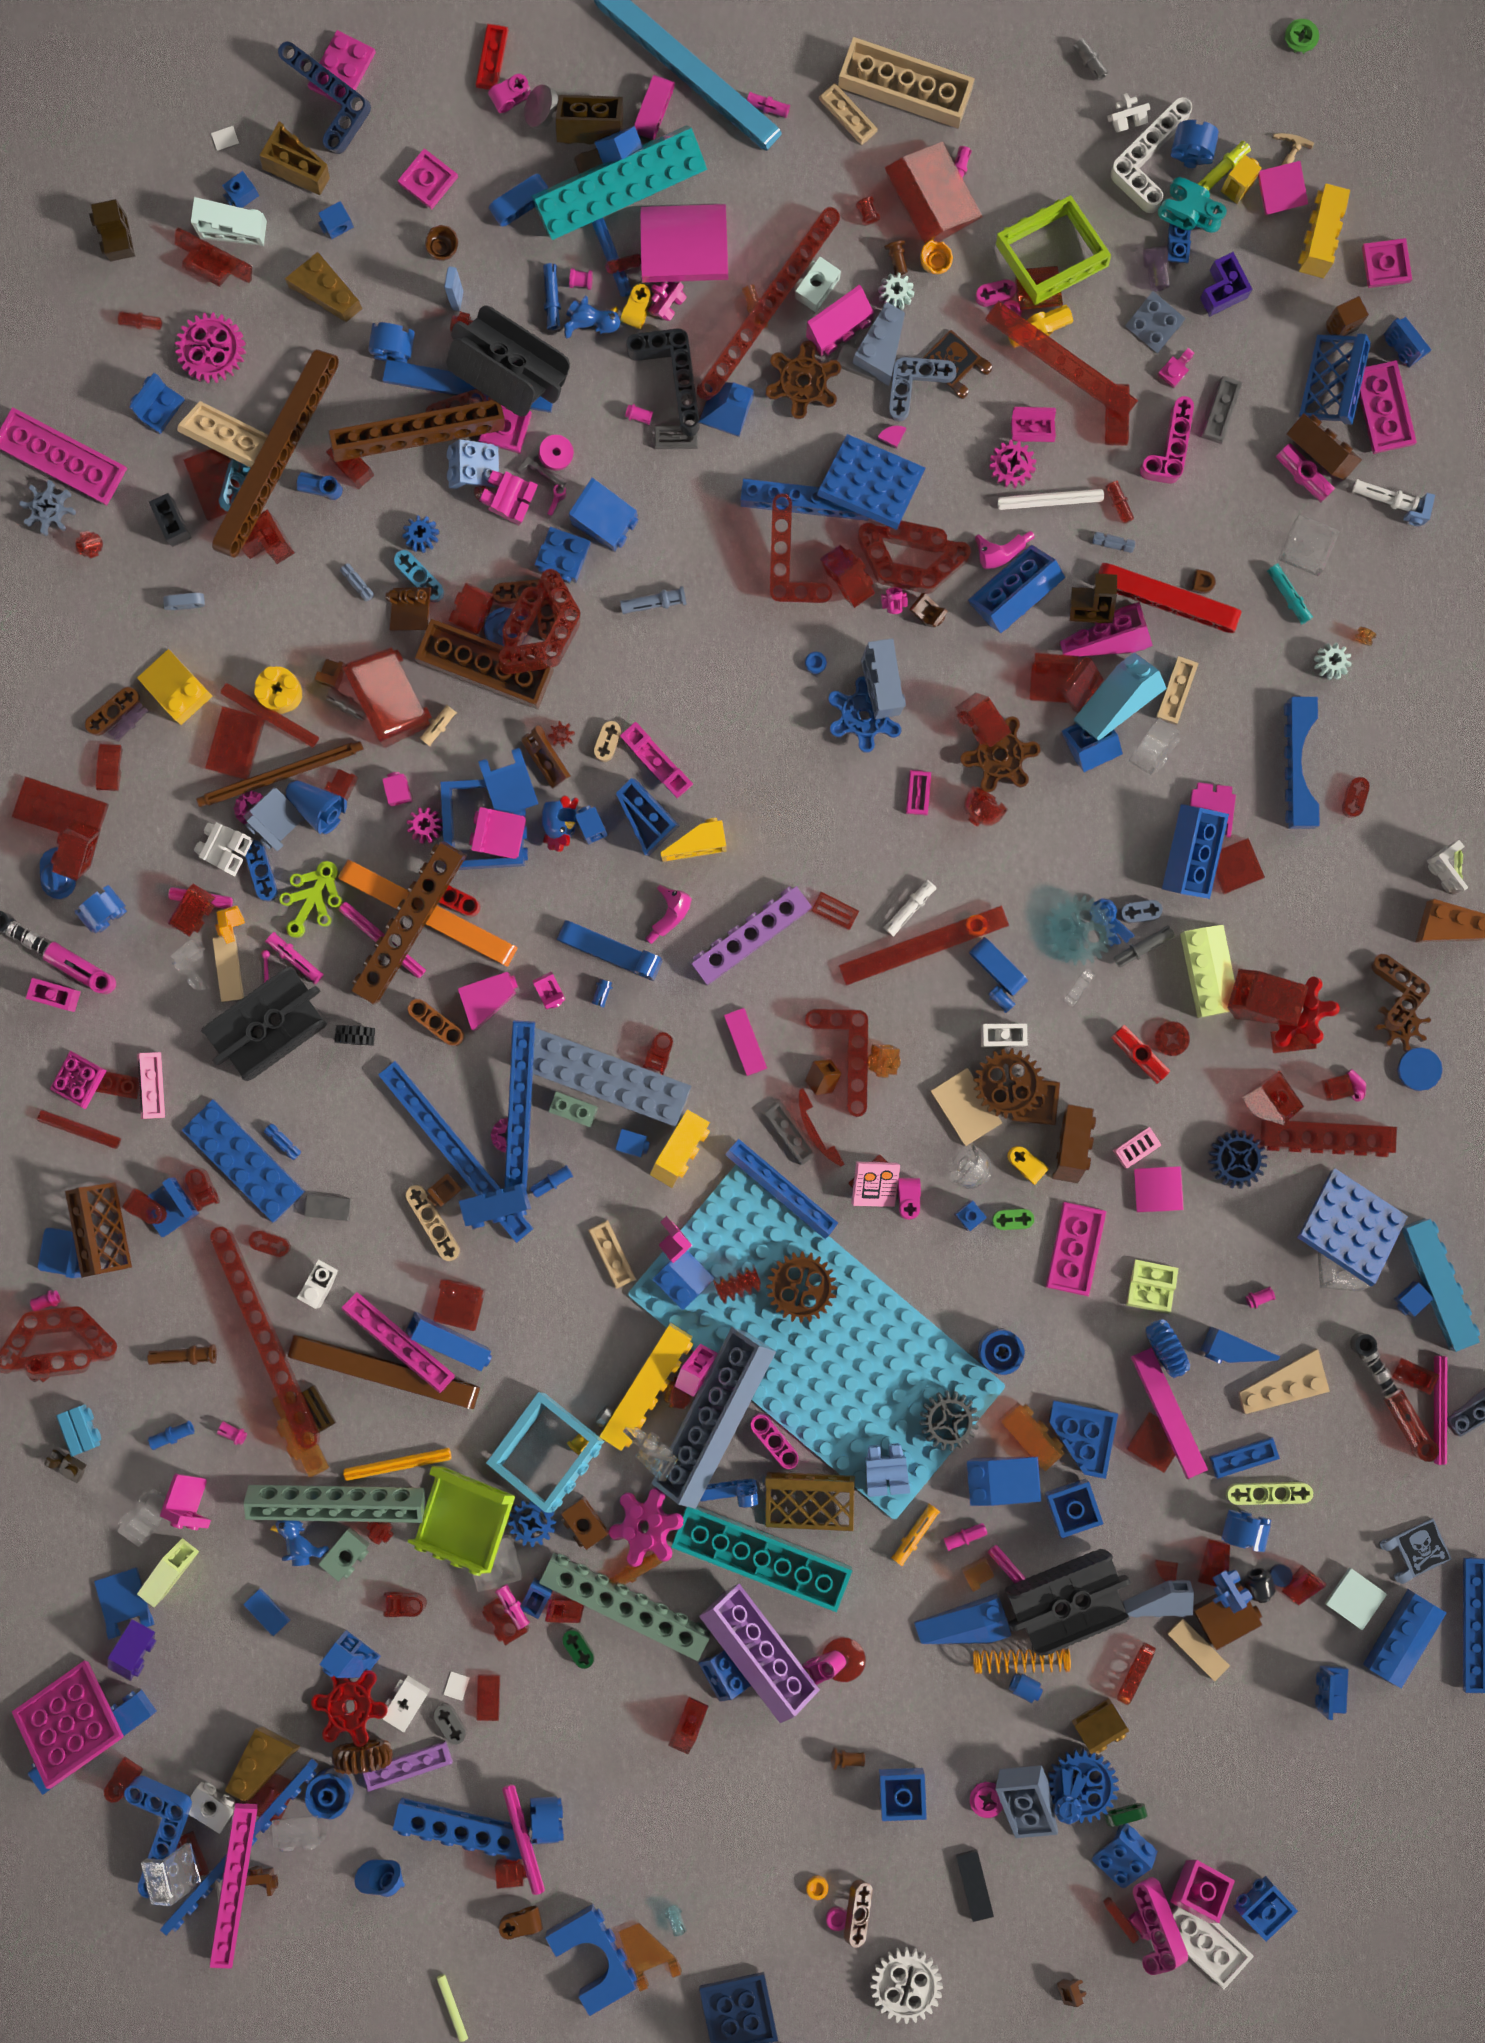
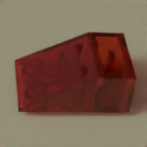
M1238 969L1227 1008L1235 1019L1298 1026L1308 986L1261 971Z

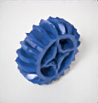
M1163 1319L1150 1323L1151 1325L1146 1327V1334L1163 1368L1173 1378L1184 1375L1185 1372L1190 1370V1363L1177 1335L1167 1321Z

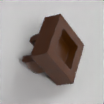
M1063 1979L1057 1983L1064 2005L1079 2007L1084 2004L1082 1998L1087 1993L1086 1991L1079 1990L1078 1987L1083 1983L1082 1980L1073 1979L1070 1981Z

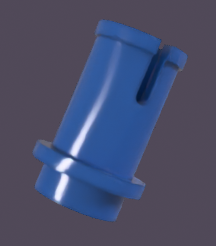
M600 979L599 982H596L598 986L591 1003L605 1007L609 991L613 987H611L612 982Z
M996 985L988 993L989 999H993L1007 1013L1013 1008L1015 1002L1004 993L1003 987Z

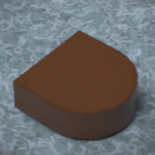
M1196 569L1191 592L1200 594L1211 592L1216 584L1214 575L1208 571Z

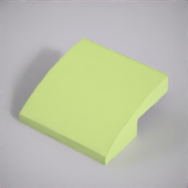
M1135 1260L1126 1306L1170 1314L1173 1293L1176 1289L1178 1268Z

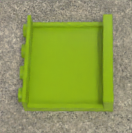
M432 1466L429 1475L434 1476L435 1480L425 1507L423 1521L420 1523L416 1538L408 1539L407 1543L414 1545V1549L417 1551L433 1553L432 1557L436 1559L451 1561L450 1565L458 1568L466 1567L469 1569L468 1572L473 1575L481 1576L482 1573H491L515 1496L446 1467Z

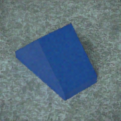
M635 125L595 141L603 163L623 160L643 147Z
M534 1578L520 1607L523 1612L539 1619L553 1590L540 1584V1581Z

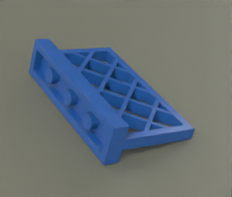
M1357 334V336L1317 335L1299 417L1303 413L1309 416L1314 414L1320 420L1342 421L1344 424H1353L1371 344L1366 334ZM1322 341L1331 342L1334 346L1323 354L1320 350ZM1345 343H1353L1352 350L1345 355L1339 349ZM1337 350L1342 357L1331 365L1327 357ZM1325 360L1329 367L1318 374L1316 366ZM1346 361L1349 365L1348 370L1339 375L1335 368ZM1333 371L1337 378L1326 385L1322 378ZM1320 380L1325 387L1314 395L1311 388ZM1341 381L1344 385L1343 391L1335 396L1330 389ZM1328 391L1333 398L1322 406L1318 398ZM1316 401L1320 406L1314 413H1306L1307 406L1312 402ZM1337 402L1339 405L1338 415L1328 414L1326 409Z

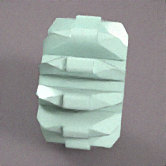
M890 273L888 280L883 278L881 280L882 286L878 287V292L881 294L879 295V300L885 301L884 305L888 302L895 307L899 306L903 310L904 304H911L910 298L914 297V291L911 289L914 285L913 283H907L908 276L901 279V274L897 273L896 278H894ZM895 289L898 290V294H894Z
M1327 643L1324 649L1320 648L1317 651L1319 655L1315 656L1314 660L1318 664L1314 666V669L1321 668L1322 671L1319 673V676H1323L1326 673L1327 680H1330L1333 676L1339 679L1341 674L1345 675L1348 673L1346 667H1350L1352 663L1347 660L1351 657V654H1344L1345 646L1339 649L1338 643H1335L1333 646ZM1331 657L1335 659V660H1334V661H1336V664H1335V665H1332V664H1331L1332 661L1329 662V659H1330Z

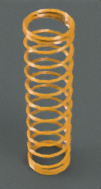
M1063 1648L1060 1658L1058 1651H1056L1059 1672L1061 1673L1062 1654L1064 1670L1066 1673L1070 1672L1071 1660L1069 1649ZM1010 1649L1006 1660L1004 1650H1000L998 1659L995 1650H992L990 1659H988L987 1652L983 1650L980 1662L979 1651L974 1650V1673L982 1674L984 1652L989 1674L991 1673L993 1652L998 1674L1000 1673L1001 1653H1003L1006 1673L1008 1674L1010 1652L1013 1656L1015 1673H1017L1019 1651L1022 1657L1024 1673H1026L1028 1651L1031 1657L1032 1670L1035 1673L1036 1653L1034 1652L1033 1657L1031 1650L1027 1649L1024 1660L1023 1652L1019 1649L1015 1660L1014 1652ZM1054 1653L1051 1654V1657L1048 1654L1051 1673L1053 1672ZM1044 1655L1042 1657L1039 1656L1042 1673L1044 1672Z

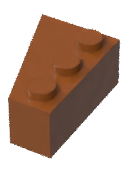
M1437 899L1426 902L1415 943L1485 940L1484 913Z

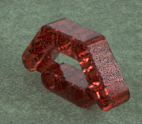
M902 520L897 528L900 530V534L897 536L890 534L889 530L891 527L887 525L886 527L876 526L872 523H864L860 526L858 532V542L877 581L885 586L898 587L919 593L930 594L967 563L971 554V548L966 542L947 540V534L943 529ZM866 531H867L868 534H871V533H872V535H871V542H872V544H871V545H870V540H869L868 536H864V532H866ZM918 532L921 535V539L914 540L910 534ZM938 536L942 539V543L934 544L931 538ZM883 541L930 552H942L944 554L927 569L893 562ZM879 550L883 556L875 558L871 555V552ZM957 551L959 553L963 551L964 556H958L954 562L953 559L955 558ZM947 564L950 570L942 572L939 569V565ZM883 569H888L892 575L886 578L880 572ZM908 573L913 577V580L906 582L901 576ZM931 578L934 584L926 586L923 583V579Z
M545 570L536 587L525 588L502 630L503 644L505 646L499 653V668L503 673L515 674L558 666L580 626L581 612L562 577L556 570ZM534 598L536 601L528 602L527 599ZM546 598L557 617L556 622L545 641L521 645L541 608L543 600ZM562 598V599H564L565 601H564V602H558V601H556V599ZM519 616H525L526 619H525V620H519L517 617H519ZM573 616L576 619L568 620L566 617ZM513 633L516 634L517 637L510 638L508 637V635ZM564 634L566 637L558 638L556 635ZM548 652H555L556 655H555V656H549L547 653H548ZM528 655H533L535 658L529 660L525 657Z
M74 1306L31 1311L21 1317L1 1348L0 1372L8 1374L24 1370L25 1374L31 1379L84 1373L89 1369L90 1362L112 1360L116 1356L117 1343L81 1307ZM73 1314H79L82 1320L74 1323L70 1320V1317ZM50 1317H57L60 1322L53 1326L48 1324L47 1320ZM32 1319L36 1321L37 1325L34 1328H27L24 1323ZM92 1329L98 1335L95 1338H88L85 1335L86 1331ZM72 1331L89 1348L87 1350L78 1349L23 1357L36 1335ZM16 1338H21L25 1341V1344L21 1347H15L12 1342ZM103 1346L106 1348L110 1346V1353L108 1351L103 1353ZM11 1351L13 1353L10 1358L11 1364L2 1365V1359L6 1360ZM77 1357H84L87 1363L83 1366H78L74 1360ZM54 1360H61L64 1366L60 1369H55L51 1363ZM33 1362H37L41 1365V1369L33 1372L28 1366Z

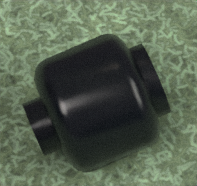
M1255 1568L1247 1573L1244 1584L1253 1597L1251 1600L1258 1601L1259 1603L1268 1602L1276 1592L1271 1573L1262 1568Z

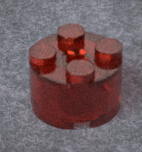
M465 583L462 592H458L454 604L457 607L456 610L452 611L449 622L478 634L485 624L483 623L485 617L490 613L494 594L472 584Z

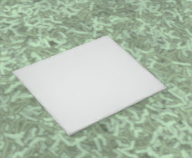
M233 126L211 133L217 151L239 144Z
M451 1672L444 1695L462 1701L470 1677Z

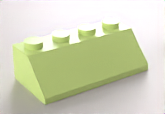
M1224 926L1204 927L1180 933L1197 1018L1241 1010Z

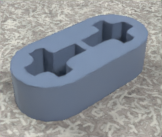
M202 593L163 597L165 610H183L205 606L204 594Z
M1156 900L1134 902L1122 907L1120 916L1126 923L1152 921L1161 916L1163 908ZM1150 904L1153 908H1157L1154 916L1151 913H1143V910L1150 908ZM1131 907L1132 911L1139 910L1140 914H1135L1133 919H1130V916H1126L1125 912Z

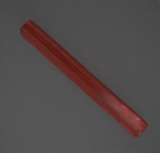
M228 683L222 687L220 693L291 736L313 748L318 743L319 737L278 712L267 709L259 701Z

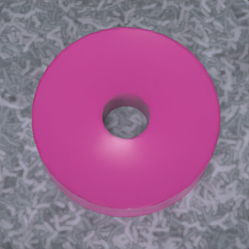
M550 435L542 441L538 455L541 463L546 468L560 471L570 464L574 451L572 444L567 438L561 435ZM552 451H559V456H555Z

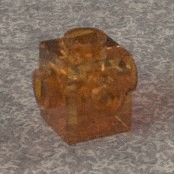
M872 1044L871 1054H869L867 1060L869 1070L876 1073V1076L888 1078L889 1074L897 1075V1070L901 1064L900 1049L890 1044Z

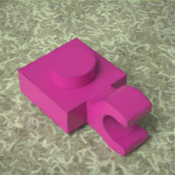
M1187 348L1178 360L1172 356L1159 371L1158 375L1175 388L1188 373L1189 369L1185 365L1195 353Z

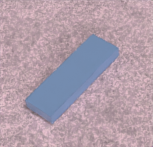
M448 267L444 288L452 310L460 311L464 290L457 269L455 267Z

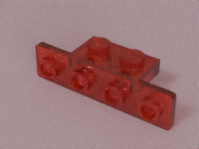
M179 227L175 230V245L190 252L182 261V268L219 287L230 274L247 283L251 282L252 265L194 236L188 231Z

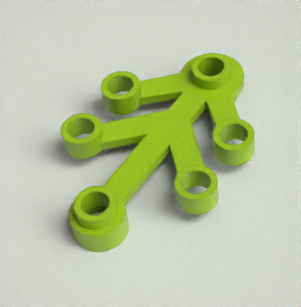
M324 861L317 866L316 871L303 875L293 874L291 876L290 883L295 887H301L305 882L317 880L312 888L292 894L282 893L280 895V903L284 906H290L293 902L306 899L296 919L290 921L286 927L287 933L291 937L300 938L304 935V922L314 904H316L319 915L317 918L318 924L323 927L331 924L332 920L327 913L321 891L326 884L330 895L328 904L333 908L341 906L342 899L338 896L334 882L338 876V869L334 863ZM325 868L330 869V874L327 876L323 874ZM295 877L301 878L299 884H294ZM285 896L290 897V901L288 903L283 902V898ZM334 897H337L339 899V902L336 905H333L331 903V900ZM323 916L328 917V922L326 924L321 923V918ZM298 925V931L293 933L291 930L292 926Z

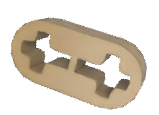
M614 721L606 722L603 725L594 748L595 757L601 762H607L612 759L620 740L621 728ZM614 726L617 734H613L611 739L607 740L608 732L606 729H611ZM605 743H608L607 750L610 753L601 757V753L598 750L599 748L603 749Z

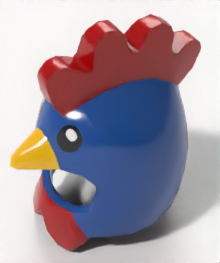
M562 796L559 801L544 803L542 824L546 834L544 835L543 842L547 844L549 850L561 852L564 846H569L570 837L575 833L577 820L575 815L577 814L578 798H573L570 801L568 796Z

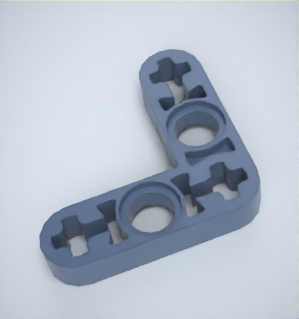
M903 357L898 359L894 365L889 407L892 419L899 422L908 417L913 380L951 382L956 377V366L954 363L948 360ZM903 364H907V368L911 369H906L905 373H901V369L899 368H901ZM913 364H916V374H913ZM929 365L932 370L928 375H922L919 372L921 366ZM935 366H938V371H937V375H938V376H934V375H935ZM945 367H949L950 371H952L948 373V376H944V373L940 372L944 371ZM900 384L908 387L907 392L903 395L896 393V387ZM898 400H902V409L905 410L900 415H897L896 411H894L898 409Z

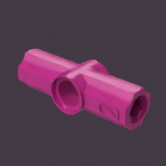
M1291 443L1276 456L1293 475L1295 482L1303 485L1320 503L1334 491L1335 488L1317 471L1316 464L1307 460ZM1301 469H1306L1310 476L1302 475Z

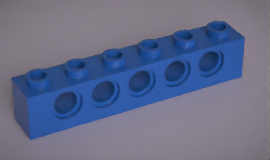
M743 479L741 507L863 521L869 520L866 516L817 496L820 487Z
M401 1798L398 1804L393 1830L398 1831L399 1835H417L424 1841L439 1840L441 1844L446 1846L461 1845L463 1849L468 1851H475V1849L483 1850L485 1854L490 1856H496L497 1854L505 1855V1858L512 1861L522 1859L511 1822ZM413 1818H422L424 1824L416 1825L413 1822ZM442 1822L445 1825V1829L438 1830L434 1823ZM459 1826L464 1827L467 1834H458L456 1828ZM484 1831L488 1834L489 1838L482 1840L478 1837L477 1833ZM506 1836L509 1838L510 1843L503 1845L500 1843L499 1838Z

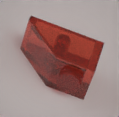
M688 1697L668 1746L688 1755L696 1742L709 1706Z

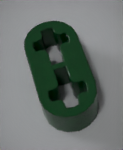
M568 1629L562 1638L564 1647L579 1668H589L594 1662L595 1655L593 1650L578 1629ZM569 1634H571L572 1636H578L576 1640V1643L578 1644L577 1648L573 1642H567V1640L569 1639ZM580 1649L584 1655H590L588 1658V1663H586L585 1661H579L581 1657V1654L579 1652Z
M1135 1803L1107 1811V1815L1104 1814L1106 1824L1109 1827L1138 1821L1148 1816L1144 1803Z

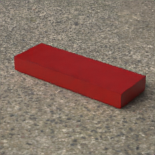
M487 23L475 84L476 88L490 90L494 85L499 84L509 32L508 27Z

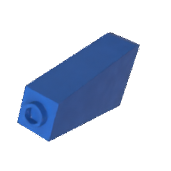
M416 1311L405 1330L411 1340L479 1371H482L483 1367H487L491 1361L492 1355H490L491 1351L488 1347Z

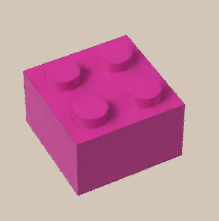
M1186 1860L1170 1902L1207 1923H1220L1235 1880L1198 1860Z

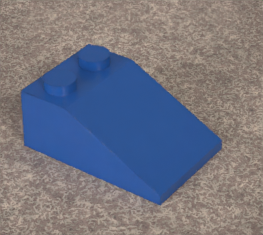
M1210 1326L1200 1349L1206 1353L1204 1357L1220 1364L1222 1361L1228 1363L1278 1361L1280 1356L1212 1326Z
M1038 1457L973 1458L967 1461L970 1506H994L1041 1501Z

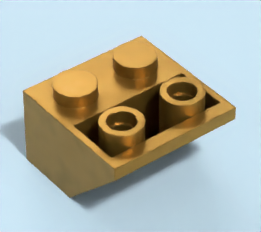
M1109 1698L1072 1720L1091 1754L1103 1752L1108 1744L1113 1741H1121L1126 1737V1733L1129 1732V1729Z

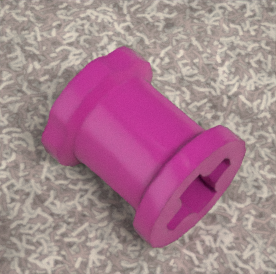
M571 268L569 288L576 286L586 287L587 290H591L593 270L581 272Z

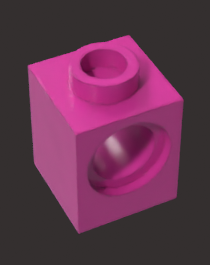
M393 772L387 774V778L382 779L388 804L391 807L412 802L407 778L404 774Z

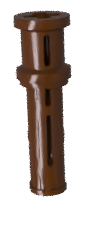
M210 1344L209 1347L192 1345L189 1349L148 1351L147 1359L149 1365L189 1362L192 1365H197L200 1362L215 1364L217 1350L215 1344Z

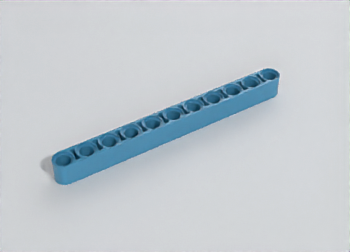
M594 0L596 6L760 148L768 151L782 135L780 129L631 0Z

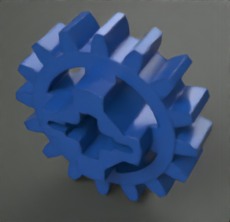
M522 1500V1507L516 1504L514 1509L517 1512H511L509 1515L514 1518V1520L508 1522V1525L514 1526L510 1534H517L515 1541L523 1539V1546L530 1542L531 1547H534L536 1541L543 1545V1538L547 1540L551 1538L548 1532L554 1533L555 1528L551 1526L557 1522L556 1519H551L555 1512H544L531 1500L529 1503ZM533 1508V1511L528 1514L521 1513L525 1509ZM541 1511L544 1513L547 1519V1523L546 1521L542 1520V1517L540 1515ZM533 1517L536 1519L535 1523L537 1524H535L533 1527H530V1522L527 1520H531V1518ZM518 1522L522 1524L525 1530L524 1533L520 1530ZM543 1531L542 1534L535 1537H531L534 1532Z

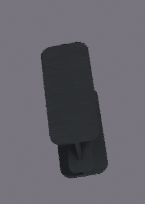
M484 305L479 309L477 318L469 325L461 321L454 324L451 333L453 341L446 360L449 371L521 417L529 413L531 405L540 396L550 403H555L558 400L561 387L564 385L570 369L569 359L562 352L488 305Z
M292 967L278 972L270 980H267L201 1029V1032L206 1035L219 1053L212 1060L213 1063L220 1065L227 1059H230L242 1076V1080L249 1081L256 1078V1076L266 1071L274 1063L284 1058L285 1055L295 1050L296 1047L302 1045L303 1042H306L314 1034L325 1028L327 1022L322 1019L309 1001L321 992L320 989L314 986L308 990L297 975L296 970ZM278 1013L280 1015V1022L277 1025H273L271 1017L273 1014ZM257 1026H260L263 1031L259 1038H255L253 1035V1030Z
M1098 1549L1045 1570L1042 1573L1040 1572L1025 1580L1013 1583L1005 1589V1593L1009 1597L1016 1619L1008 1622L1009 1627L1012 1631L1026 1628L1032 1644V1650L1039 1656H1046L1108 1629L1120 1626L1130 1618L1125 1612L1118 1589L1131 1584L1129 1577L1126 1575L1118 1576L1112 1561V1554L1106 1549ZM1080 1594H1083V1601L1081 1603L1076 1604V1597ZM1063 1602V1609L1055 1612V1606Z

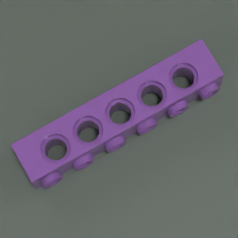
M797 886L793 889L788 887L781 892L780 895L782 897L776 902L773 899L763 906L764 910L758 915L754 912L745 919L746 924L742 927L736 925L727 932L729 934L724 940L719 938L710 945L712 949L708 952L701 951L693 957L694 962L691 964L707 986L812 909V906ZM787 903L791 906L792 910L789 914H782L779 906ZM763 917H772L774 919L773 926L765 927L762 924ZM747 929H754L757 936L753 940H748L745 938L744 932ZM728 943H738L739 950L736 953H730L727 950ZM714 954L722 958V962L718 966H713L709 962L710 957Z

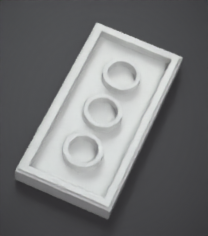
M1176 1905L1171 1910L1188 1956L1218 1985L1225 1989L1254 1957L1253 1954L1220 1923H1207Z

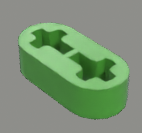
M1027 1209L1000 1210L994 1213L992 1222L1000 1230L1027 1229L1033 1225L1035 1218L1033 1213ZM1025 1212V1215L1030 1217V1221H1026V1225H1023L1021 1221H1015V1217H1022V1213ZM1000 1214H1004L1006 1218H1012V1222H1005L1004 1226H1001V1223H998L996 1220L1000 1218Z

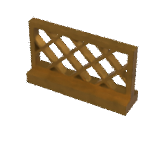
M767 1472L765 1486L766 1527L853 1531L855 1476ZM771 1489L781 1490L785 1496L777 1503L771 1497ZM796 1490L803 1491L807 1495L800 1504L791 1496ZM818 1491H823L829 1496L822 1505L813 1497ZM840 1492L850 1493V1499L845 1505H842L835 1498ZM787 1498L796 1506L789 1514L780 1506ZM809 1499L818 1507L811 1515L802 1507ZM831 1500L840 1508L834 1515H831L824 1508ZM776 1508L785 1516L780 1522L771 1521V1513ZM798 1509L807 1517L802 1523L795 1522L791 1517ZM820 1510L829 1518L824 1524L817 1523L813 1519ZM843 1511L849 1517V1525L839 1524L835 1518Z

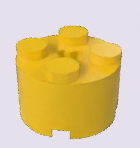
M278 666L267 667L259 674L255 682L254 692L257 699L266 709L273 713L284 714L292 711L301 702L303 693L300 682L286 668ZM277 688H282L281 692H275Z

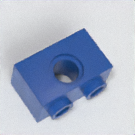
M586 806L578 810L579 814L575 816L588 845L608 836L596 807Z

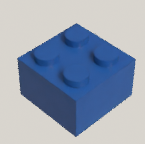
M1086 1478L1044 1492L1057 1532L1061 1538L1104 1524L1090 1482Z
M923 1768L879 1769L882 1821L927 1820L925 1773Z

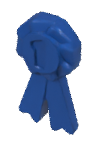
M1101 898L1092 904L1090 915L1095 923L1105 925L1110 946L1121 944L1120 937L1125 943H1128L1129 939L1134 937V934L1116 919L1117 908L1111 900Z
M1062 1768L1064 1796L1057 1799L1054 1812L1059 1821L1071 1824L1078 1821L1081 1816L1082 1807L1077 1798L1087 1782V1778L1081 1777L1077 1773L1073 1783V1769L1066 1770Z

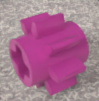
M898 587L888 588L886 594L881 595L882 608H887V612L890 614L901 613L903 607H908L907 593H902V589Z

